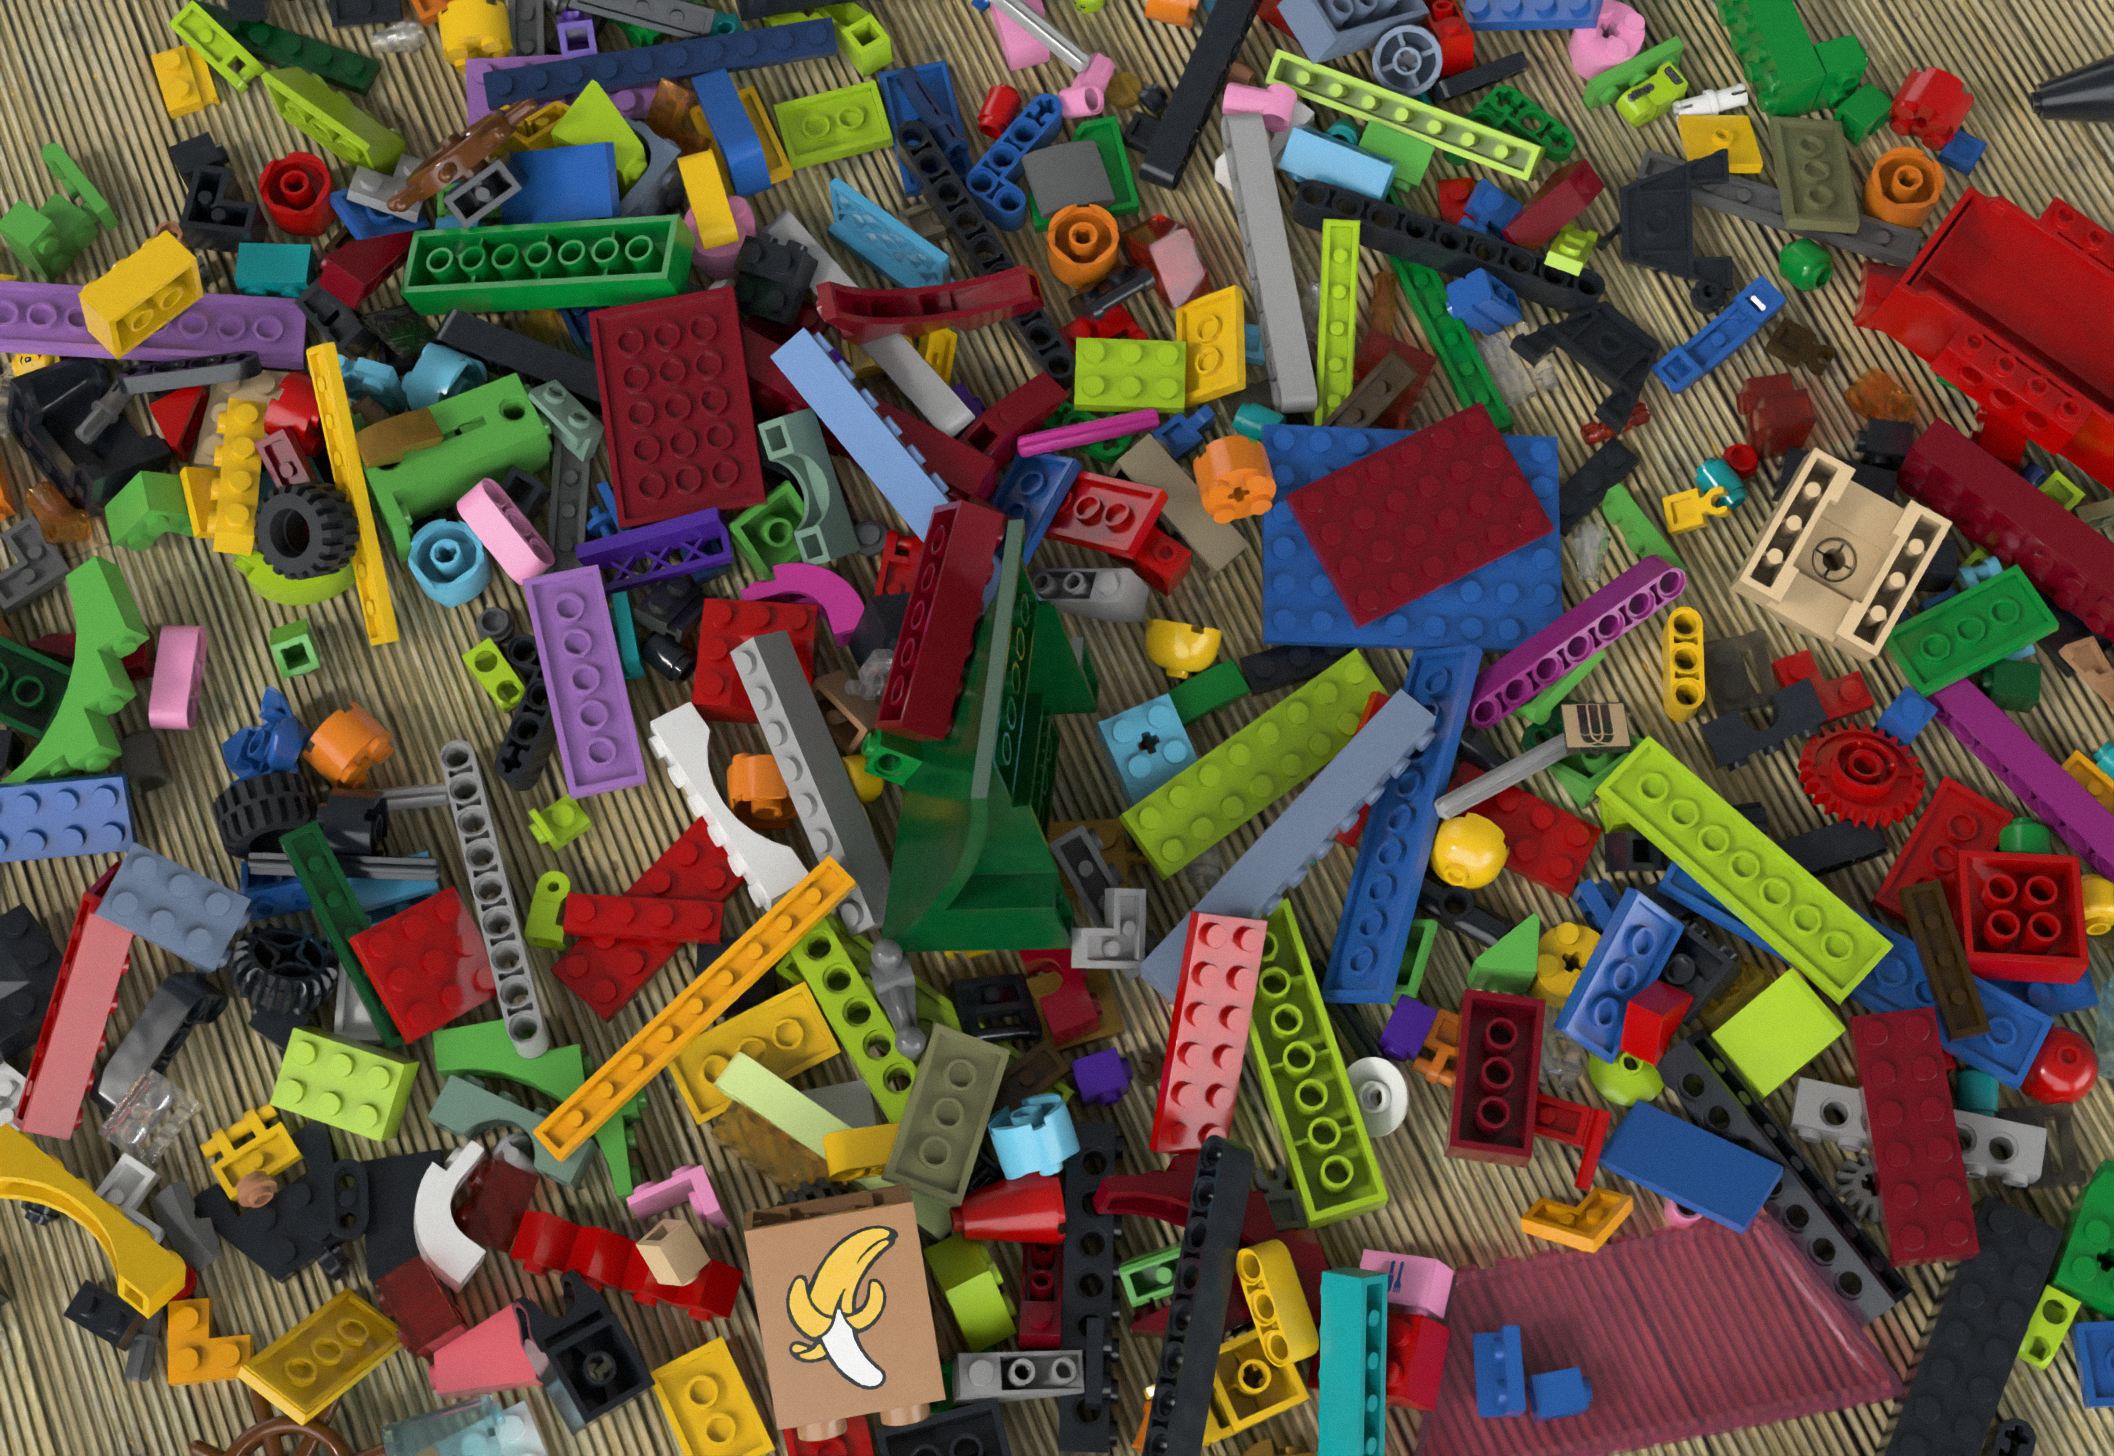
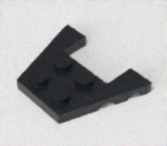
M1728 149L1718 150L1706 157L1694 159L1682 166L1666 172H1660L1619 189L1621 262L1695 283L1708 279L1711 282H1718L1724 288V291H1731L1733 289L1732 256L1694 257L1691 185L1727 184L1729 182Z
M1607 301L1567 316L1566 320L1554 325L1547 323L1538 327L1536 332L1526 336L1522 333L1513 338L1510 348L1533 367L1538 365L1556 347H1559L1602 383L1612 389L1614 392L1597 407L1594 416L1618 435L1623 432L1628 423L1631 412L1661 347L1659 342Z
M317 1120L291 1135L309 1165L310 1171L274 1193L273 1198L267 1204L258 1208H251L238 1216L224 1190L217 1183L193 1198L195 1215L199 1218L210 1217L213 1229L281 1284L315 1263L314 1257L323 1250L322 1245H326L331 1249L336 1244L341 1246L346 1243L334 1238L329 1232L327 1225L326 1175L329 1168L336 1162V1157L332 1150L329 1136V1124ZM348 1216L344 1217L340 1223L345 1228H350Z

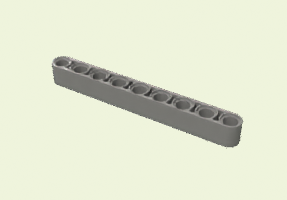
M1260 112L1223 115L1221 121L1222 141L1275 411L1280 414L1315 411L1317 407V389L1264 120Z
M787 208L760 231L776 237L779 240L777 244L786 246L788 240H793L808 247L807 253L819 261L809 285V289L817 298L819 297L816 285L828 281L844 286L858 287ZM900 333L860 345L935 429L954 438L975 419V416Z
M452 740L442 747L440 763L506 1031L516 1052L520 1056L528 1059L537 1058L548 1049L550 1043L549 1033L482 769L471 744L464 740ZM460 761H467L464 765L454 767ZM469 793H475V795L469 799H462L465 795ZM476 826H484L477 832H470ZM492 859L489 864L478 866L482 860ZM494 892H501V894L495 899H486L490 894ZM510 926L506 932L495 934L498 928ZM518 960L514 967L509 969L503 968L507 962ZM518 995H528L521 1003H511ZM537 1030L533 1037L524 1040L520 1039L525 1031Z

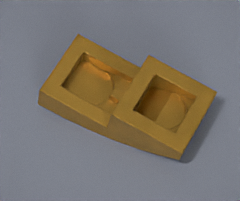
M426 407L377 422L355 433L358 451L366 467L372 468L402 462L405 452L440 446L443 435L429 408Z

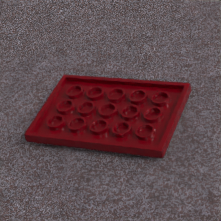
M734 286L588 312L619 529L622 531L632 530L713 507H718L722 513L748 509L757 505H768L738 300Z
M1481 401L1288 494L1284 499L1357 630L1550 535L1555 530Z

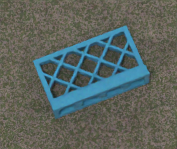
M835 177L829 183L835 219L833 224L827 229V235L831 240L899 288H916L957 282L950 277L949 256L838 177Z

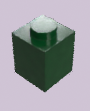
M2000 659L1989 665L1986 670L1980 672L1978 689L1999 709L2029 713L2040 699L2041 664Z

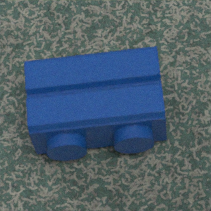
M1481 267L1467 274L1466 279L1461 277L1447 284L1446 291L1449 299L1446 300V307L1454 320L1462 319L1470 330L1476 328L1489 337L1503 330L1504 325L1509 327L1522 320L1523 314L1515 290Z

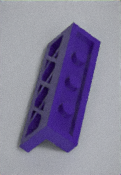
M718 507L575 545L577 559L584 567L598 564L599 570L613 567L619 571L611 583L603 585L605 596L735 561L731 532L728 526L729 521ZM721 537L722 553L707 556L701 552L709 540ZM684 548L689 551L682 564L672 566L666 562L673 550ZM648 557L654 561L645 574L636 575L631 572L639 559Z

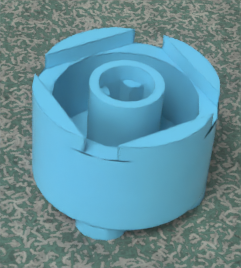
M428 343L424 347L422 355L413 371L405 374L402 381V390L407 392L408 405L412 411L422 409L480 387L481 381L487 383V370L485 365L477 359L443 345Z
M446 519L435 520L423 526L414 535L411 541L412 547L408 555V563L420 588L433 601L441 603L445 607L453 608L477 597L491 582L492 571L489 555L482 541L466 522L459 520L458 522H447Z
M1047 1093L1030 1096L1020 1100L1021 1108L1010 1112L1007 1105L989 1117L987 1124L989 1133L1007 1180H1014L1027 1173L1039 1171L1041 1176L1055 1174L1063 1169V1160L1080 1151L1079 1141L1064 1099H1060L1058 1094Z

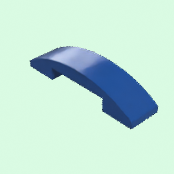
M1760 275L1734 297L1732 305L1682 347L1677 345L1652 366L1651 371L1675 396L1713 371L1744 345L1781 309L1787 299L1763 275Z

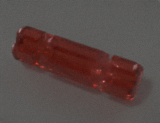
M1645 403L1635 404L1623 432L1631 430L1632 425L1638 427L1649 422L1651 413ZM1601 420L1598 423L1592 421L1584 424L1580 430V435L1586 445L1601 442L1600 438L1602 437L1608 439L1618 435Z

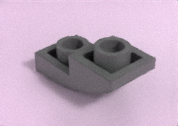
M186 1181L169 1184L153 1198L158 1216L170 1241L184 1261L192 1266L195 1271L203 1270L220 1256V1241L213 1229L211 1218H195V1203L189 1195Z

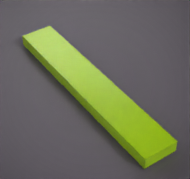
M1323 219L1316 367L1317 407L1314 413V426H1321L1353 391L1360 220Z

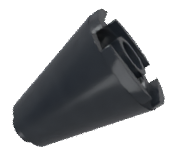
M2114 54L2038 83L2036 91L2030 93L2032 112L2039 113L2040 119L2114 123Z

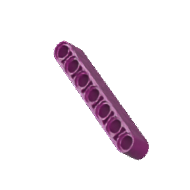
M1657 554L1644 558L1479 673L1475 680L1466 719L1481 729L1493 726L1675 599L1686 586V574L1682 569Z
M1966 677L1925 698L1938 708L1934 717L2094 870L2103 878L2114 882V816Z

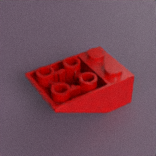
M1387 1312V1405L1435 1411L1450 1328L1424 1315ZM1318 1337L1319 1348L1316 1354L1313 1355L1306 1386L1315 1390H1320V1337Z

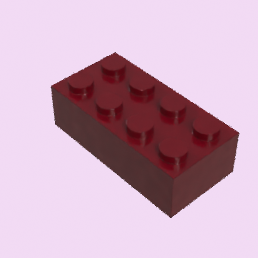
M1465 989L1459 1005L1444 1157L1525 1168L1532 1157L1546 1000Z

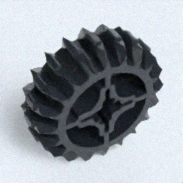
M268 923L265 929L255 926L251 933H243L242 938L237 941L236 946L232 949L229 963V976L232 979V987L240 990L241 998H251L252 1006L259 1004L266 1006L267 1012L271 1009L280 1010L283 1016L289 1010H292L297 1015H300L304 1009L314 1012L318 1005H325L326 1000L329 999L332 991L335 990L339 973V962L335 959L336 951L327 949V941L316 940L315 933L306 934L302 932L301 926L296 930L288 928L285 923L281 928H276Z

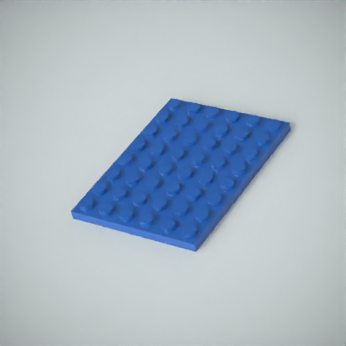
M1263 424L1261 428V443L1264 445L1276 484V493L1271 501L1272 508L1262 515V644L1425 650L1475 644L1483 653L1508 654L1562 616L1557 437L1500 434L1555 529L1550 535L1357 630L1284 499L1288 494L1418 431Z

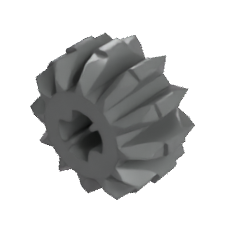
M1864 1153L1858 1156L1857 1162L1848 1159L1843 1163L1844 1171H1838L1834 1176L1835 1181L1841 1186L1836 1187L1833 1191L1838 1197L1845 1198L1846 1201L1843 1204L1847 1209H1854L1853 1216L1858 1222L1866 1215L1870 1224H1876L1880 1220V1208L1872 1163L1869 1156ZM1866 1182V1186H1867L1868 1188H1874V1189H1875V1193H1874L1873 1195H1871L1870 1190H1867V1189H1864V1190H1863V1188H1862V1184H1863V1183Z

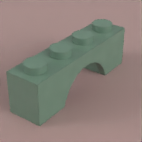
M812 407L758 424L769 461L780 463L788 468L796 477L803 493V518L797 529L793 532L803 563L818 565L860 550L815 411Z
M452 1074L450 1075L428 1115V1118L436 1127L469 1142L493 1128L512 1127L528 1134L533 1141L535 1149L534 1167L540 1175L577 1191L599 1149L592 1139H587L561 1164L532 1133L551 1114L550 1112L539 1107H535L533 1112L520 1106L522 1101L505 1091H500L498 1096L485 1090L487 1085L484 1082L465 1074L463 1080Z

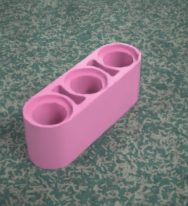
M484 478L457 501V509L461 517L507 574L519 585L523 586L522 579L540 576L555 563V556L551 548L502 487L494 480Z
M164 625L162 627L148 712L151 728L194 729L207 651V633L204 626Z

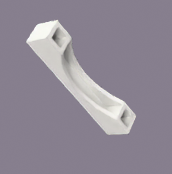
M690 701L650 722L651 738L648 739V744L657 759L663 757L669 766L667 770L673 784L677 788L683 787L688 794L687 801L695 816L698 818L703 816L709 825L707 830L713 843L717 847L723 846L728 853V863L737 877L743 875L749 884L748 892L757 907L764 906L768 912L809 873L791 847L773 842L755 833L738 820L723 803L713 784L708 766L710 729Z

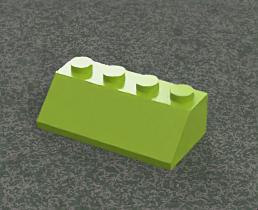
M299 67L265 71L261 75V79L278 115L354 169L359 165L391 176L394 175L401 153L409 155L405 146L406 140L401 133L394 128L386 129L370 111L366 109L361 111L356 108L347 95L341 91L335 93L329 89L325 81L317 74L312 73L309 75Z

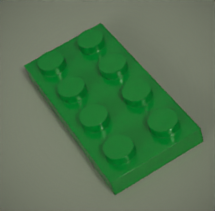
M2017 564L1893 627L1884 646L1913 690L1923 698H1926L2058 631L2059 622Z

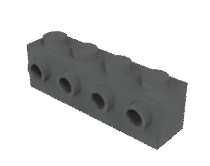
M1082 824L1049 843L1048 846L1096 928H1104L1105 888H1120L1119 885L1125 881L1113 861L1106 865L1099 853L1105 847L1094 828L1087 831ZM1153 929L1147 933L1145 932V959L1161 943ZM1121 969L1128 981L1140 975V969Z

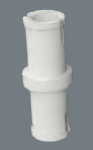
M1743 83L1717 91L1707 89L1702 92V95L1674 101L1673 113L1674 115L1679 113V116L1718 115L1720 111L1746 106L1748 104L1747 92H1741L1746 89Z

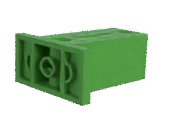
M517 373L428 406L443 435L440 446L405 452L402 462L372 468L366 467L360 455L369 501L399 563L407 561L410 554L411 541L414 537L410 526L413 524L412 522L433 514V511L438 509L443 511L457 505V501L484 478L492 479L501 486L513 465L529 475H534L551 468L549 453L553 452V447L548 437L551 434L550 425L544 413L537 414L533 406L535 404L528 398L531 387L529 384L522 385ZM349 406L354 432L357 433L366 428L361 414L353 415Z

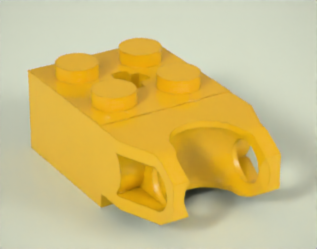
M1256 1329L1220 1345L1202 1447H1209L1291 1410L1310 1398L1294 1363L1277 1367L1267 1359ZM1245 1370L1249 1376L1254 1373L1258 1379L1253 1388H1250V1385L1247 1386L1243 1381ZM1155 1384L1143 1391L1147 1400L1153 1398Z

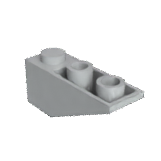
M1130 568L1033 569L1030 577L1037 594L1043 601L1055 600L1059 612L1106 622H1142L1150 588Z
M1082 1350L958 1353L951 1362L953 1404H976L995 1398L998 1399V1403L1085 1392Z

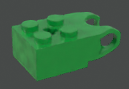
M2106 1158L2099 1163L2091 1181L2076 1196L2072 1210L2065 1220L2062 1229L2064 1233L2044 1285H2049L2081 1302V1307L2114 1321V1162ZM2102 1263L2105 1266V1271L2100 1268Z

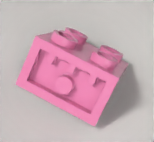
M694 1164L682 1166L671 1173L672 1178L659 1184L656 1181L646 1182L633 1190L634 1195L626 1198L629 1207L640 1221L690 1200L702 1224L709 1221L715 1231L730 1225L715 1186L703 1165L697 1167Z

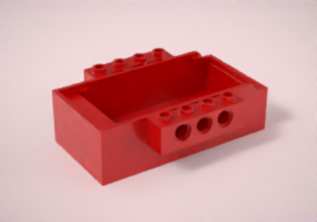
M1969 186L1869 319V322L1931 364L1929 369L2054 456L2057 453L2114 492V235L2057 196L2042 214L2035 219L2002 196L1987 197Z

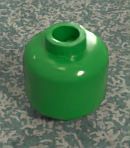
M1801 238L1795 242H1789L1780 251L1779 274L1803 292L1812 291L1813 289L1818 290L1824 287L1832 277L1834 271L1832 254L1811 239Z
M2016 818L1999 833V852L2052 855L2050 831L2044 825L2036 823L2032 818Z

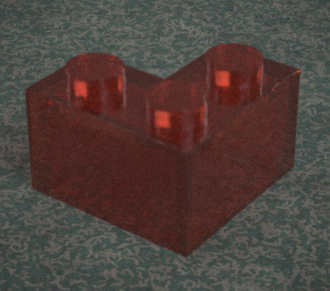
M1157 214L1122 232L1134 265L1142 269L1147 268L1152 273L1156 281L1154 289L1162 305L1175 310L1211 291L1207 282L1209 271L1203 260L1197 256L1194 248L1197 246V240L1190 227Z
M1370 328L1354 360L1355 380L1362 382L1392 348L1421 374L1412 386L1375 424L1385 429L1406 430L1432 380L1437 357Z
M1790 373L1748 378L1741 392L1737 394V410L1740 415H1744L1747 425L1745 428L1746 443L1755 450L1758 460L1782 457L1787 446L1802 449L1816 419L1807 388L1794 390Z
M420 1254L376 1281L382 1292L376 1296L381 1308L389 1318L395 1315L402 1327L396 1331L397 1336L407 1352L410 1353L412 1351L417 1359L423 1357L431 1364H434L435 1351L471 1329L457 1304L447 1296L428 1261Z

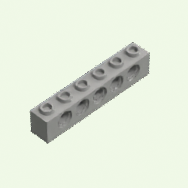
M1800 1077L1794 1090L1787 1132L1797 1134V1139L1808 1143H1821V1139L1838 1143V1148L1846 1151L1861 1152L1862 1148L1869 1149L1859 1090ZM1826 1109L1839 1111L1843 1116L1844 1123L1841 1125L1828 1123L1824 1118L1823 1111ZM1953 1109L1958 1136L1966 1143V1151L1961 1152L1966 1176L1980 1179L1986 1178V1175L2003 1178L2002 1182L2004 1184L2014 1187H2027L2028 1183L2034 1184L2041 1177L2048 1129ZM1996 1143L2002 1145L2007 1151V1160H1997L1992 1157L1988 1148L1989 1144Z

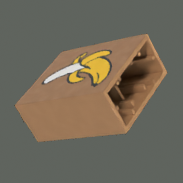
M910 1183L745 1212L744 1236L777 1430L796 1427L800 1440L821 1441L834 1438L846 1432L848 1429L846 1418L880 1412L881 1423L887 1426L913 1424L929 1417L931 1414L929 1403L946 1400Z

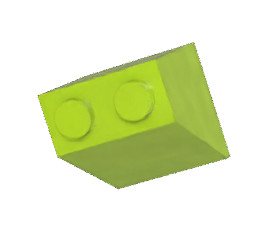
M591 80L553 128L551 136L555 148L613 142L619 202H621L647 171L648 164L640 140L599 83Z
M1792 967L1716 1030L1710 1038L1761 1102H1763L1826 1052L1847 1029Z

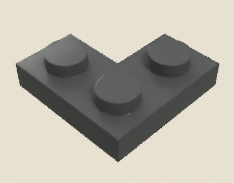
M33 514L0 534L18 560L17 563L0 573V604L7 614L11 615L65 581V576L71 573L72 570Z

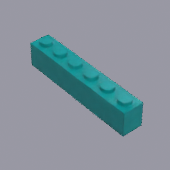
M1354 1267L1322 1271L1320 1287L1321 1326L1319 1335L1321 1341L1318 1411L1319 1445L1317 1456H1385L1388 1273Z

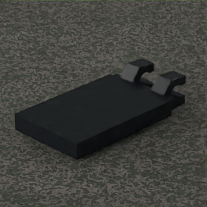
M441 1149L360 1161L368 1175L369 1226L365 1232L367 1276L373 1286L379 1285L380 1309H384L386 1314L402 1311L400 1282L419 1279L421 1303H425L426 1307L443 1305L442 1281L437 1278L424 1262L414 1234V1210L422 1178L432 1162L445 1170L444 1153Z

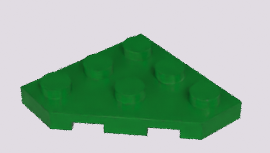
M1116 115L1081 122L1070 142L1095 140L1115 197L1111 207L1104 209L1114 218L1140 213V204ZM1031 190L1028 194V206L1035 233L1048 231L1052 218L1041 219Z

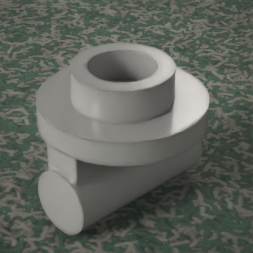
M521 1132L510 1133L503 1136L497 1142L493 1152V1160L498 1166L508 1167L513 1165L526 1175H531L536 1171L534 1167L535 1161L526 1155L531 1145V1141L526 1134Z

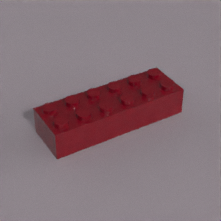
M964 500L934 506L874 729L913 741H944L945 735H948L954 722V714L951 713L954 700L959 696L964 685V676L961 675L965 660L970 657L974 647V639L972 638L974 625L979 621L984 610V601L981 600L984 588L990 582L994 573V564L991 563L995 548L1000 545L1004 535V526H1002L1004 514Z
M1934 1007L1851 1017L1847 1028L1890 1268L1975 1259L1980 1253Z

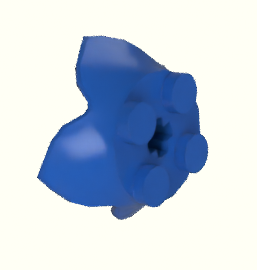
M267 686L261 703V714L259 717L263 719L264 724L261 726H247L221 745L226 765L231 772L239 777L229 787L263 774L297 773L298 764L295 761L301 749L307 745L311 737V729L303 726L302 722L292 713L285 697L273 687Z

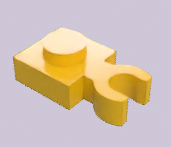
M1714 487L1703 497L1702 490L1694 488L1663 497L1662 501L1668 533L1674 536L1709 526L1707 516L1711 514L1717 517L1729 516L1732 513V508L1728 506L1716 507L1717 499L1729 495L1728 490L1724 487Z

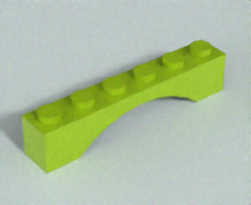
M855 2L810 9L812 13L817 12L824 18L832 17L836 44L863 79L893 62L890 37L874 16Z

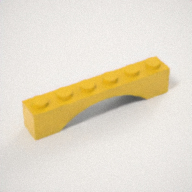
M8 1123L0 1127V1198L19 1199L43 1204L66 1214L83 1225L99 1241L108 1255L116 1276L118 1295L147 1319L153 1316L185 1287L186 1265L178 1253L173 1250H165L155 1242L149 1230L141 1225L135 1226L125 1218L123 1211L115 1203L105 1202L95 1194L93 1187L85 1179L75 1178L65 1170L63 1163L55 1155H47L40 1150L26 1132L21 1130L18 1132Z

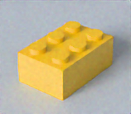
M165 230L157 237L154 236L147 239L141 248L128 258L118 260L112 269L102 277L89 281L82 291L78 293L88 332L119 360L204 297L197 258L170 232Z

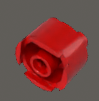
M1918 67L1913 68L1891 103L1893 107L1889 116L1892 121L1889 127L1893 132L1901 136H1907L1910 133L1922 139V144L1928 149L1938 151L1943 145L1950 143L1954 139L1974 104V96L1971 91L1967 96L1962 90L1964 83L1956 76L1944 70L1927 67L1924 72H1917Z
M307 152L288 153L289 157L279 161L277 158L272 160L261 173L259 190L275 225L282 231L296 236L309 235L310 237H319L324 234L326 228L338 215L330 204L331 193L338 190L325 164L320 158Z
M295 370L289 373L278 386V388L284 390L279 400L271 398L265 414L264 431L265 434L272 435L283 428L291 426L305 455L316 458L325 447L326 441L312 377Z

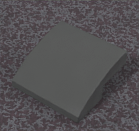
M1095 140L1076 141L1046 147L1025 154L1021 159L1041 219L1053 218L1058 211L1069 205L1077 204V207H1089V204H1093L1102 208H1110L1115 201Z

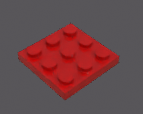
M454 885L349 939L352 948L406 1045L498 996L484 939Z

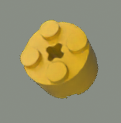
M455 0L447 4L448 11L442 13L440 10L438 21L443 57L447 62L455 65L457 72L466 74V59L509 57V49H513L509 12L504 3L496 0V6L487 4V0Z
M1571 922L1561 923L1546 932L1538 942L1537 973L1531 982L1534 996L1537 999L1546 1000V1007L1561 1012L1601 936L1589 927ZM1568 964L1575 967L1571 973L1564 969Z

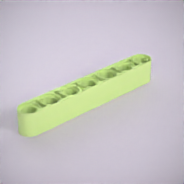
M740 1051L736 1052L714 1083V1086L731 1100L826 1166L827 1161L822 1140L824 1136L836 1131L852 1129ZM882 1176L849 1180L850 1183L862 1191L895 1185L882 1180ZM911 1190L918 1230L936 1242L944 1240L952 1229L950 1208L956 1206Z

